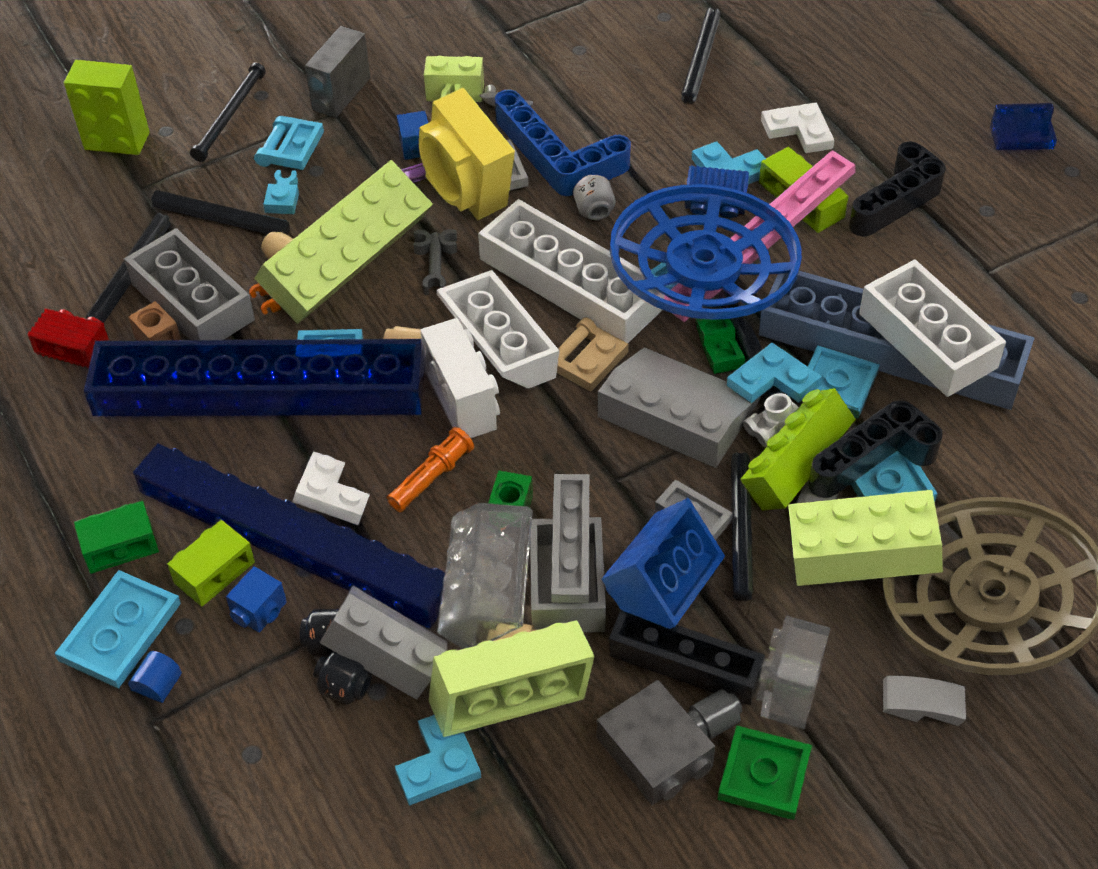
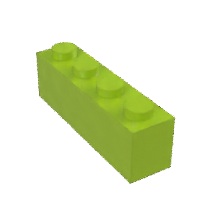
M835 388L821 391L815 389L807 393L803 397V403L785 419V425L767 441V447L760 456L754 458L749 463V469L740 480L762 511L785 509L809 480L813 458L839 440L856 420Z

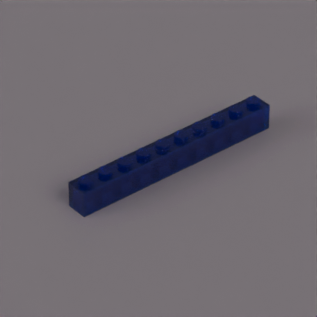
M157 443L133 471L140 493L212 527L220 520H223L250 542L251 545L348 591L355 586L403 616L431 629L452 598L450 577L442 570L420 564L408 554L396 553L386 548L384 544L377 540L370 541L359 536L349 527L335 525L318 513L311 514L300 509L290 500L276 498L259 486L252 487L242 482L233 474H224L213 469L205 461H196L185 456L176 448L170 449Z

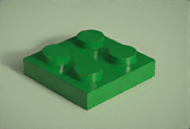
M736 725L717 800L794 820L812 745Z

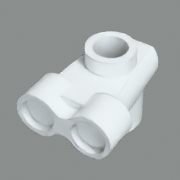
M778 393L771 395L765 401V411L760 414L754 413L742 421L747 433L755 436L763 447H767V441L785 425V419L799 408L786 394Z

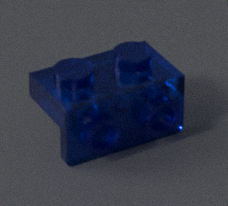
M1053 104L996 105L990 124L996 150L1055 149L1057 138L1051 122L1054 112Z

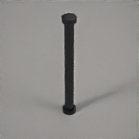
M256 62L251 64L248 69V75L199 144L191 148L190 155L193 159L199 162L206 160L208 150L257 80L262 79L266 74V69L263 65Z

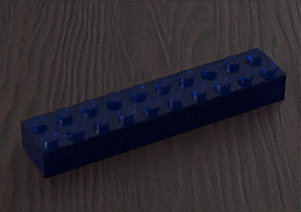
M422 340L95 341L84 394L93 417L421 415L425 368Z

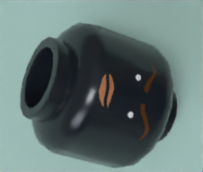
M313 609L307 618L302 619L300 643L302 647H307L308 652L312 656L328 657L333 652V650L321 644L320 641L339 609Z
M335 651L327 658L322 656L317 662L313 676L318 679L317 689L321 695L346 705L351 704L356 699L361 700L365 696L372 679V673L365 670L361 663L344 657Z

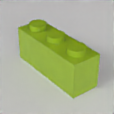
M788 146L761 161L759 183L777 198L813 166ZM838 187L802 220L817 233L823 231L845 218L849 196Z

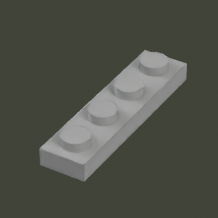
M554 474L552 603H589L590 474Z

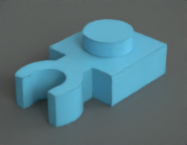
M276 170L274 174L276 184H268L263 203L265 213L294 214L299 196L297 172L292 170L290 177L282 178L281 170Z

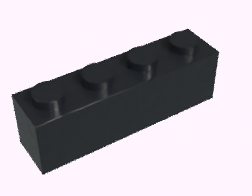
M623 610L620 611L609 637L610 657L713 693L723 689L727 693H733L740 702L748 705L752 703L763 673L764 654L679 625L669 629Z

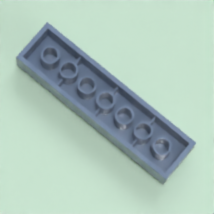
M799 271L797 280L790 291L778 302L761 311L759 336L815 352L817 345L880 364L879 371L937 388L859 314L864 290L862 288ZM789 273L777 275L769 295L776 292L786 282ZM989 325L1006 341L999 367L957 391L955 394L1011 410L1034 337Z

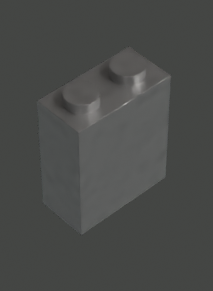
M340 26L305 65L312 110L337 118L370 79L365 33Z
M659 680L597 719V739L651 805H654L661 799L669 800L681 790L683 784L693 777L695 779L702 778L713 767L715 745Z

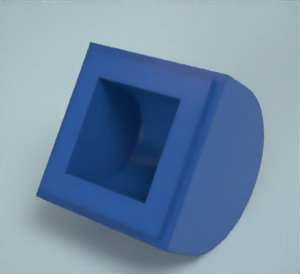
M150 651L130 679L128 685L131 691L163 703L182 672L178 664L170 657L157 651Z

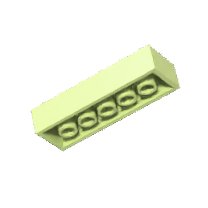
M390 160L261 266L254 279L299 324L425 216L433 203Z

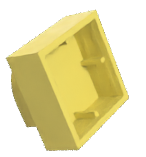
M464 87L433 101L431 122L421 126L419 130V152L426 171L425 177L446 202L457 206L460 212L468 208L477 221L506 207L508 204L515 150Z

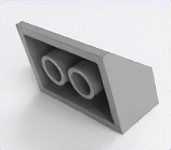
M355 586L349 591L320 641L321 644L338 654L361 663L365 670L416 700L431 682L434 656L441 655L447 651L446 640Z

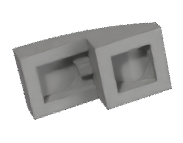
M886 676L883 679V712L914 722H918L921 718L927 716L959 726L966 720L965 686L930 678Z

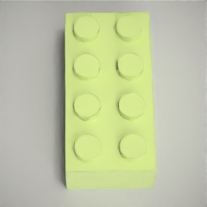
M932 490L788 504L797 586L943 572L942 541Z
M575 620L564 624L555 623L547 628L532 632H519L512 637L497 641H484L477 646L461 650H448L441 655L434 656L429 703L443 737L583 700L594 661V654L578 621Z

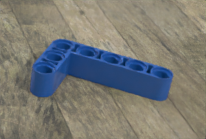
M502 90L496 94L495 111L497 124L558 194L572 196L575 185L587 175H600L610 180L629 170L631 142L627 137L613 135L571 152L519 93L514 90Z

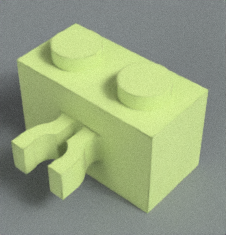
M426 56L424 70L426 101L438 100L464 87L475 102H482V98L479 95L484 90L483 57Z

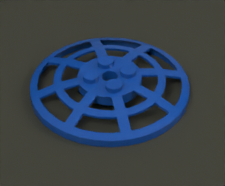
M678 185L648 193L634 201L621 213L611 232L610 256L612 265L618 277L627 288L642 300L659 309L690 318L710 320L732 319L751 315L768 308L790 291L797 280L802 260L801 244L798 235L791 223L778 210L751 194L718 185ZM679 201H708L706 215H686L669 219L660 207ZM725 203L742 208L760 217L765 222L751 231L737 222L719 217L720 205ZM648 211L658 223L657 226L645 235L641 244L623 238L625 231L631 223ZM688 225H704V230L689 231L683 234L677 228ZM716 228L729 230L742 238L734 242L729 237L717 233ZM775 229L787 246L790 262L771 264L769 252L761 239ZM664 233L671 240L667 253L650 248L654 241ZM752 246L758 254L761 264H742V251ZM620 248L638 255V264L645 278L644 280L634 281L624 270L619 257ZM647 259L666 263L668 273L655 277L649 268ZM789 273L786 282L776 292L762 300L753 296L763 287L770 274ZM740 274L759 275L756 281L746 290H743L734 283ZM678 282L692 289L691 297L676 293L665 286ZM656 289L663 295L673 300L689 304V306L680 305L665 300L647 290ZM723 289L731 295V297L722 299H704L705 291ZM738 302H742V303L746 304V305H744V306H739V307H734V308H723V309H706V308H702V306H705V307L725 306V305L735 304V303H738Z

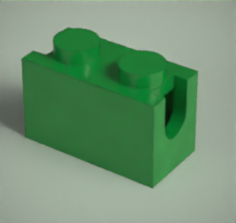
M143 500L133 504H126L104 513L90 515L87 518L74 522L82 555L90 574L159 553Z

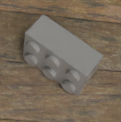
M601 517L589 518V603L551 602L553 519H530L531 614L534 629L540 630L555 623L564 624L577 620L583 632H605V584L601 580L604 576Z

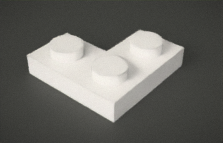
M817 102L762 111L761 122L769 139L797 134L805 153L829 150L834 147V138Z
M313 451L292 502L359 525L370 494L339 484L338 481L345 462Z

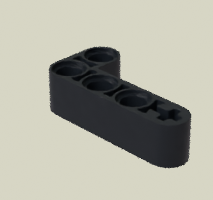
M909 141L900 144L894 166L895 176L853 201L849 222L850 231L857 236H870L938 196L941 192L946 170L944 162L917 142Z
M902 400L894 401L813 458L808 484L809 489L818 497L830 498L896 451L900 452L915 465L929 466L937 459L943 436L942 429L909 402Z

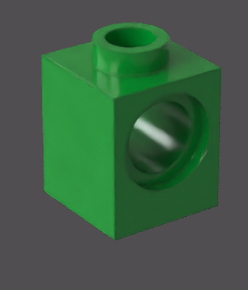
M498 470L488 502L490 524H496L502 528H524L533 498L532 476Z

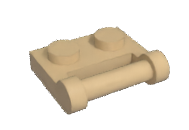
M584 317L577 323V329L558 348L557 373L591 392L628 353L629 344L598 328L590 318ZM585 338L591 341L571 363L565 360Z

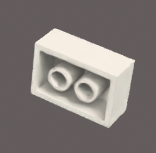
M458 318L420 329L425 373L452 427L462 429L470 438L497 430L496 416L500 415V409L495 394L499 393L498 385L494 376L486 373V363L480 351L475 352L470 330L468 328L463 329Z

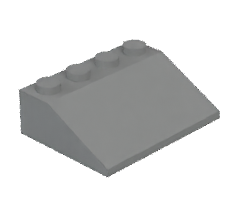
M644 347L616 367L599 389L598 417L716 468L743 427L742 421L750 416L760 397L750 403L729 388L727 381Z

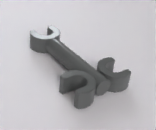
M447 229L441 234L437 232L430 234L424 230L414 231V253L424 255L429 252V275L423 279V293L425 295H429V289L433 286L446 287V280L441 275V251L447 254L457 253V230Z

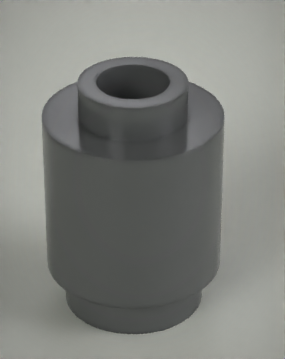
M720 689L690 706L687 714L711 740L740 723L742 706L733 693H727L725 690Z

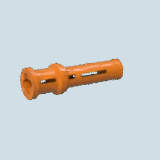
M453 427L449 431V436L439 446L434 445L430 449L429 457L397 488L387 495L388 503L396 511L403 512L443 472L452 471L455 468V462L463 454L470 453L475 448L469 435L462 429Z

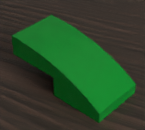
M695 318L701 344L714 374L737 370L745 364V356L735 340V328L730 319L710 320Z

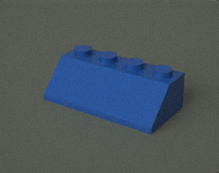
M687 498L656 512L601 580L605 584L608 594L614 598L621 610L670 629L675 627L725 555L694 505Z

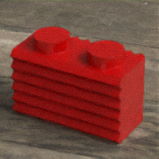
M45 308L44 313H41V317H38V322H35L31 331L28 332L32 348L37 355L41 354L43 357L46 355L48 358L52 357L53 359L63 360L71 364L75 363L77 366L80 364L88 369L91 368L109 341L104 323L95 317H88L87 319L78 317L64 309L56 311Z

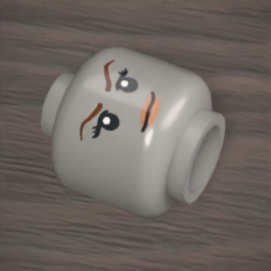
M587 175L574 187L573 195L577 208L584 218L601 220L606 218L614 209L616 203L615 196L609 180L605 177Z

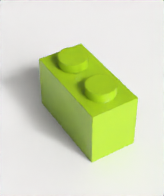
M220 520L212 528L206 529L185 550L179 551L167 565L174 584L203 607L252 566L255 560L250 542L223 520Z

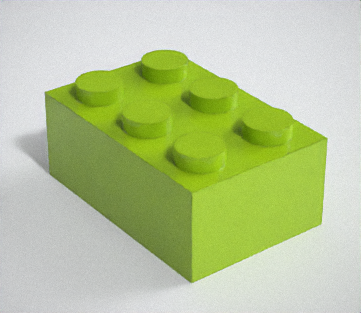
M75 60L63 83L84 150L139 155L150 132L132 65Z

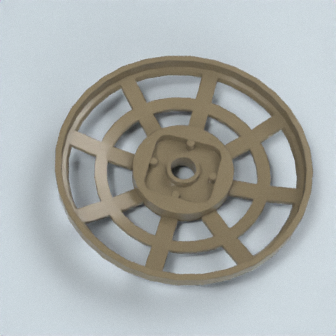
M979 497L956 501L936 508L939 526L957 520L962 538L942 547V561L944 562L952 555L966 549L970 560L959 566L955 572L943 567V572L919 574L917 582L918 603H896V577L883 578V595L887 611L896 628L907 641L934 660L966 672L984 675H1014L1034 672L1055 665L1072 656L1087 644L1098 630V597L1095 613L1092 618L1070 615L1074 602L1073 580L1093 572L1096 579L1098 596L1097 545L1079 525L1063 514L1043 505L1021 499ZM978 515H1006L1030 520L1022 537L1003 533L977 534L971 517ZM1044 526L1057 531L1070 540L1082 552L1086 560L1065 568L1063 563L1052 552L1036 543ZM1001 545L1013 547L1015 550L1011 557L992 554L985 555L981 546ZM1029 554H1032L1043 561L1054 573L1037 578L1034 572L1024 563ZM932 576L950 585V599L929 602L928 587ZM1060 586L1062 590V604L1059 612L1040 607V592ZM993 589H999L1003 592V594L1001 596L992 597L987 595L985 592ZM955 612L966 625L958 635H955L944 627L935 615ZM901 616H923L933 631L944 640L950 642V645L942 652L927 644L909 629ZM1030 619L1051 624L1040 634L1023 641L1017 629ZM1063 627L1084 631L1069 645L1050 655L1034 659L1029 651L1049 641ZM981 630L1002 632L1008 645H986L975 643L973 640ZM965 650L988 655L1013 654L1018 662L1011 664H987L964 660L959 657Z

